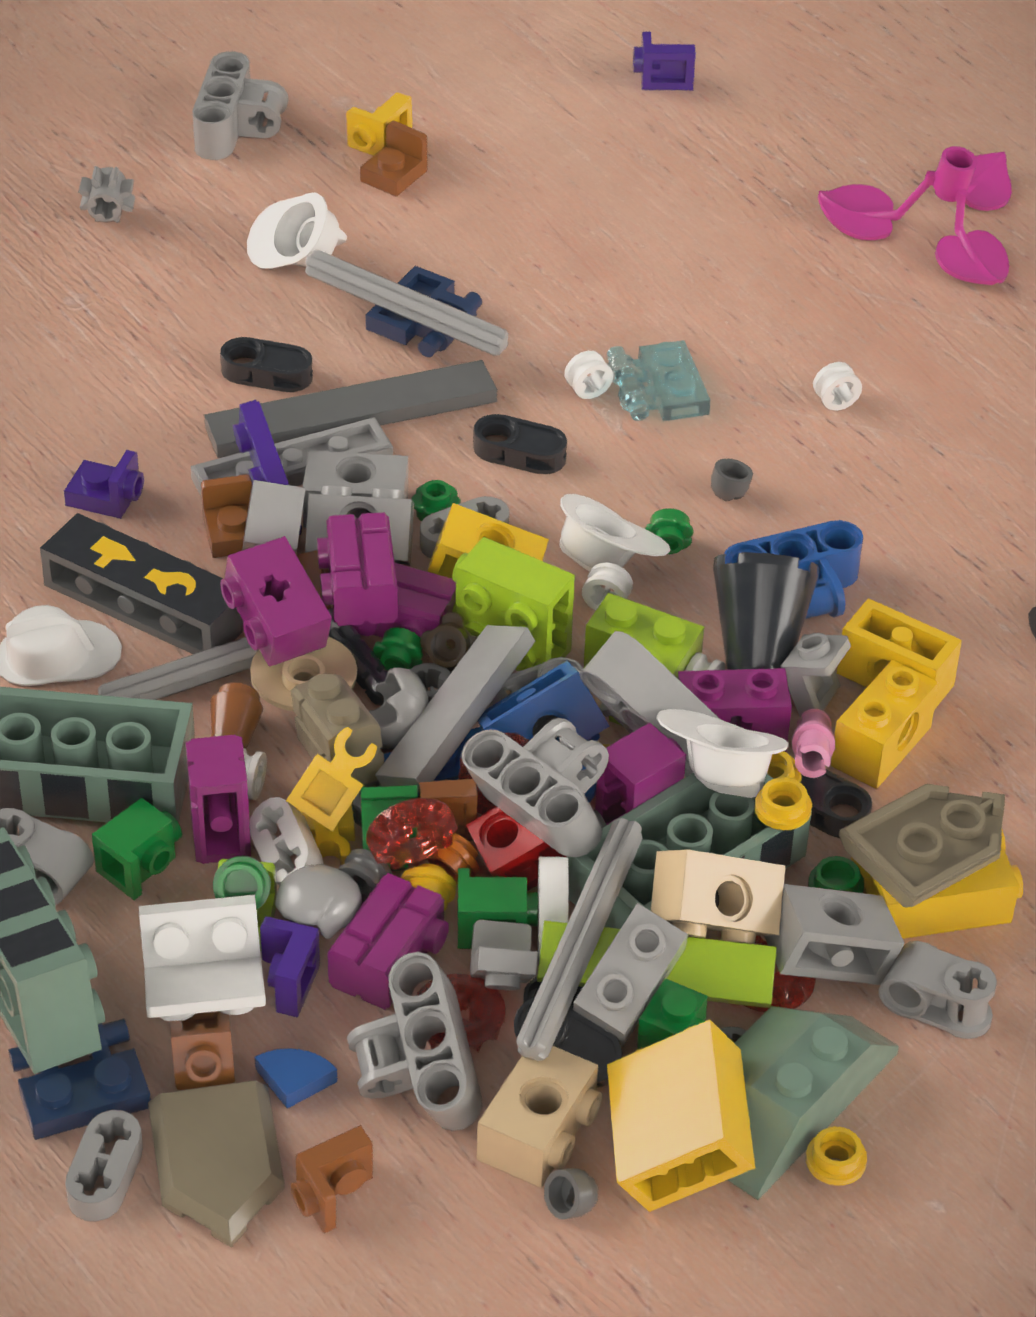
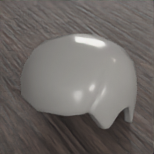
M404 668L390 669L385 682L375 686L376 691L384 696L382 706L369 711L380 725L383 746L380 749L394 750L429 703L425 686L419 676L410 669Z
M323 864L309 865L293 871L283 879L277 891L275 906L285 919L302 925H317L323 937L331 939L338 930L348 925L362 906V893L358 884L347 873Z

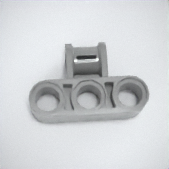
M226 51L212 58L193 108L194 146L196 154L203 159L220 160L228 157L234 151L239 136L270 138L276 135L280 129L282 121L280 114L286 110L289 100L286 90L276 82L250 79V60L240 52ZM268 92L266 101H263L264 93ZM266 117L268 121L266 126L263 127L262 125Z
M615 631L582 670L580 678L584 685L602 702L599 708L604 717L612 716L630 734L651 723L667 738L674 739L686 754L685 777L693 773L689 765L687 739L670 732L660 725L656 718L658 713L666 709H683L715 718L718 717L642 644L626 633Z
M565 718L551 720L524 747L497 730H484L475 734L467 741L462 751L463 763L487 800L564 856L580 857L596 848L601 840L603 831L600 821L584 794L601 777L607 766L609 755L606 747L598 741H587L577 734L575 726Z
M420 952L408 953L396 961L389 973V988L395 1014L358 1026L349 1032L347 1036L349 1048L357 1053L362 1077L357 1082L359 1092L365 1098H384L414 1089L419 1104L438 1125L451 1131L462 1130L472 1125L479 1117L482 1109V1095L456 991L450 979L432 957ZM424 980H433L430 988L425 993L412 996L414 988ZM446 1032L444 1041L438 1047L425 1050L426 1043L431 1036ZM452 1086H459L458 1094L451 1102L438 1105L439 1097L444 1090Z

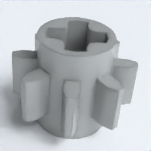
M95 166L92 179L82 177L78 191L82 195L80 209L88 210L96 222H110L113 220L116 223L120 222L122 210L126 212H132L135 201V196L132 194L134 180L126 179L118 167H104L100 169L98 166Z

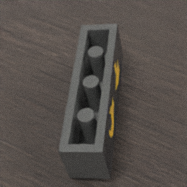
M77 513L40 547L44 586L191 654L235 641L244 631V621L236 608L230 609L223 598L220 582L224 578L201 569L189 561L181 560L161 551L147 542L139 541L119 532L107 524L97 522Z

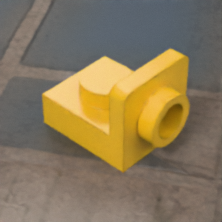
M396 92L382 106H379L374 113L351 107L346 112L348 146L374 156L386 146V125L391 121H396L412 128V97Z

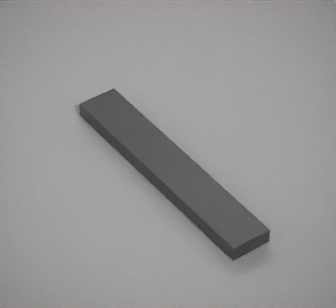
M483 360L260 403L275 444L374 417L381 426L497 402V387ZM239 408L204 414L205 429L217 458L241 453L233 431V425L239 423Z

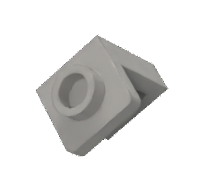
M823 633L804 634L781 665V668L786 670L789 693L792 695L800 717H802L801 714L809 709L824 710L841 686L835 669L851 647L848 636L825 635Z
M476 921L473 925L469 978L485 980V987L498 990H519L520 983H528L536 976L538 952L530 951L531 926L520 923Z

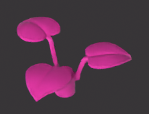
M952 146L944 149L936 171H927L922 183L896 210H893L894 205L891 198L882 190L873 186L852 184L829 191L819 190L818 201L827 219L846 235L870 241L890 236L893 228L891 220L897 221L901 219L929 186L932 185L935 189V194L940 199L947 202L957 201L954 228L956 236H945L938 241L935 256L940 267L946 273L959 280L976 284H1001L1008 276L1009 259L1002 243L995 236L984 230H974L966 234L963 226L965 203L973 209L989 211L1000 209L1009 202L1012 185L1007 171L1006 154L1004 151L975 156L971 151L963 147Z

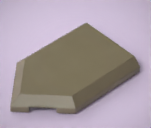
M924 784L840 830L839 837L845 851L903 907H913L1000 858L1005 794L982 792V797L949 793L948 786Z
M253 1080L160 1093L148 1102L162 1206L180 1217L187 1215L210 1229L211 1236L232 1248L247 1231V1224L265 1204L270 1205L285 1188L268 1086Z

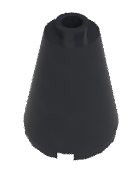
M753 552L738 553V563L725 564L726 554L718 555L714 558L713 571L727 670L781 668L783 662L798 643L819 578L818 565L810 562L808 571L798 569L799 558Z

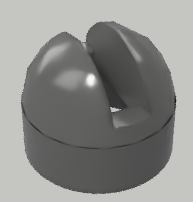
M725 458L718 460L711 475V488L715 496L723 501L737 500L744 497L750 487L753 471L748 465L735 459Z
M567 1168L555 1170L548 1176L545 1182L544 1197L549 1211L559 1219L565 1220L581 1217L590 1212L597 1203L598 1185L594 1178L590 1177L582 1169Z

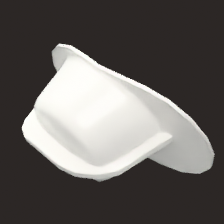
M316 192L308 193L303 196L279 201L267 207L257 217L250 229L247 240V254L251 262L261 269H274L292 264L306 267L305 261L314 250H321L331 255L336 246L346 242L347 235L339 229L337 218L327 209L324 197Z
M566 494L560 499V506L566 514L561 532L560 548L562 552L588 571L593 566L606 562L623 567L635 553L649 556H665L670 552L669 544L662 538L623 519L605 505L591 498L578 494Z
M50 605L34 606L22 611L6 625L7 637L0 644V676L9 683L20 686H37L101 677L114 669L121 659L122 645L117 635L102 624L89 620H76L59 607Z
M666 709L660 711L656 717L664 728L687 739L689 765L696 778L707 788L719 793L748 798L756 797L763 788L772 754L785 751L789 744L785 739L778 736L746 730L699 712L683 709Z

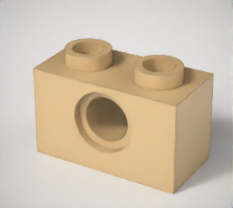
M688 849L657 851L651 912L687 933L688 937L706 938L707 930L721 932L722 941L755 944L756 936L779 935L785 866ZM716 890L718 891V894H719V906H718V908H717L716 903H715V893H716Z
M552 1046L548 1057L542 1061L521 1056L478 1121L477 1160L542 1188L554 1167L560 1170L567 1164L575 1145V1134L582 1124L590 1126L599 1111L602 1093L597 1091L598 1065L555 1046Z

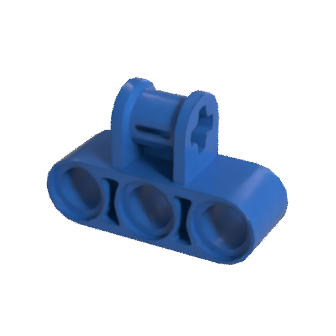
M848 521L824 522L734 544L724 552L726 554L725 564L738 563V553L741 552L770 553L799 558L798 569L808 571L810 562H813L819 567V578L805 619L825 614L835 618L842 616L845 612L846 600L843 588L853 585L858 578L863 534L856 525Z

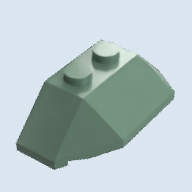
M771 1006L735 1042L741 1049L755 1168L730 1178L728 1181L759 1200L807 1150L810 1141L820 1131L827 1128L898 1054L899 1046L852 1016Z

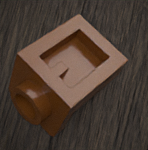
M391 121L386 125V146L360 167V181L397 197L427 172V135L399 122Z
M250 475L223 477L201 482L203 521L212 558L225 557L242 551L252 490Z
M473 779L419 782V797L417 799L421 844L431 843L437 834H445L450 837L453 833L464 837L467 841H474L466 825L477 819V789L475 781Z
M220 1011L195 1013L186 1020L170 1021L172 1057L177 1090L182 1091L235 1083L228 1014L221 1013Z
M361 1125L295 1155L296 1182L291 1184L294 1201L304 1217L307 1218L313 1215L324 1233L336 1228V1195L350 1194L359 1189L366 1181L373 1178V1142Z

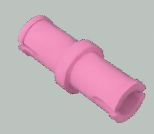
M809 709L801 714L802 720L798 719L797 729L792 737V750L795 754L797 770L803 776L817 778L826 773L825 765L830 767V757L835 749V735L832 731L829 715L820 709Z

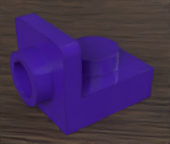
M642 31L641 47L633 48V73H641L642 90H693L696 57L695 44H652L651 32Z
M126 450L116 467L83 460L64 490L65 506L121 519L130 503L139 499L144 486V474L139 471L137 452Z
M265 917L260 926L261 954L264 962L271 963L268 973V986L275 988L276 1013L298 1018L320 967L319 928L302 925L293 921Z

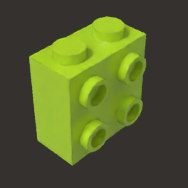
M483 537L469 553H463L459 557L452 574V579L456 582V601L452 612L462 615L464 626L471 635L479 636L487 625L528 627L535 642L516 667V671H522L543 664L553 658H565L570 653L572 646L574 574L486 537Z

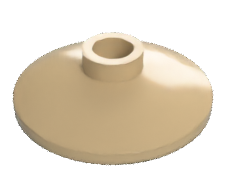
M328 637L326 647L271 667L268 666L262 653L258 650L252 659L250 667L251 682L254 689L260 694V697L271 705L288 711H293L291 690L295 685L308 682L314 676L320 674L341 675L351 689H353L357 679V665L354 656L346 646L331 637Z

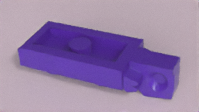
M253 400L239 404V423L233 425V431L241 454L249 452L254 468L248 469L252 485L254 480L289 485L260 402ZM300 524L299 535L302 534V526H301V524Z

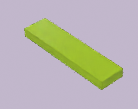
M544 920L537 982L543 981L568 923ZM603 928L580 981V987H584L620 929ZM687 937L686 948L666 979L707 995V1001L770 1008L777 947Z

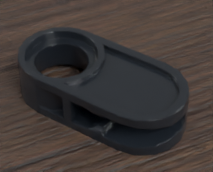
M250 337L233 338L225 342L221 347V372L223 377L230 382L281 392L301 391L312 383L313 357L303 347ZM238 358L254 359V361L248 363H236L232 360Z
M491 414L480 418L475 423L473 429V449L479 458L491 463L536 474H551L561 470L566 464L567 438L560 429L502 414ZM490 435H502L507 437L508 439L505 441L495 442L489 441L485 439V437Z
M825 769L826 773L817 778H809L802 775L801 784L806 788L812 802L810 826L840 839L839 832L841 829L871 813L872 798L859 785ZM847 804L853 806L859 813L852 817H842L835 814L831 808L835 805Z
M535 997L524 1002L516 1012L514 1018L516 1038L520 1033ZM571 1008L568 1009L553 1046L597 1064V1087L608 1085L607 1064L623 1058L622 1047L617 1037Z

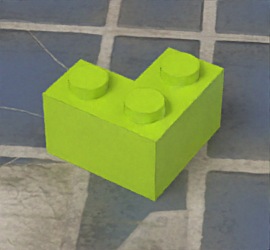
M611 593L605 596L586 624L584 668L615 631H621L636 639L677 679L678 671H685L692 657L698 652L702 653L704 626ZM609 716L610 722L621 725L612 716Z

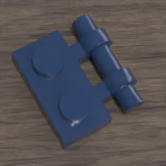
M414 266L398 282L400 285L475 317L477 316V310L483 303L482 298L476 292L471 291L464 298L455 295L454 280L418 266ZM377 305L365 315L366 330L406 345L415 335L424 338L418 344V350L423 356L428 358L432 357L437 351H444L454 341V338Z
M125 1019L98 1024L102 1049L90 1053L89 1057L91 1060L63 1068L55 1066L41 1071L37 1075L18 1079L20 1096L34 1140L88 1126L91 1120L102 1112L122 1110L131 1114L149 1109L148 1102L151 1101L150 1091L135 1049L111 1054L109 1050L110 1046L130 1041ZM19 1047L8 1049L13 1072L30 1068Z

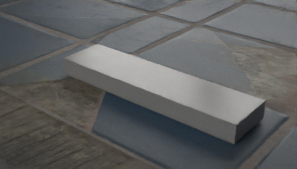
M375 417L275 443L290 486L303 484L309 450L393 455V446ZM249 452L238 453L191 466V479L201 496L202 481L249 475L248 469L254 468Z
M487 625L375 774L382 787L417 785L419 792V782L434 781L532 647L535 640L528 627Z

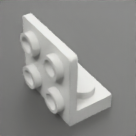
M255 895L139 906L147 1017H160L166 1021H180L192 1017L195 1013L220 1011L228 1015H240L251 1011L254 1007L266 1005Z

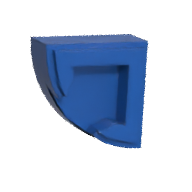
M288 1048L271 1050L255 1056V1070L287 1109L338 1082L337 1068L327 1059L313 1052Z

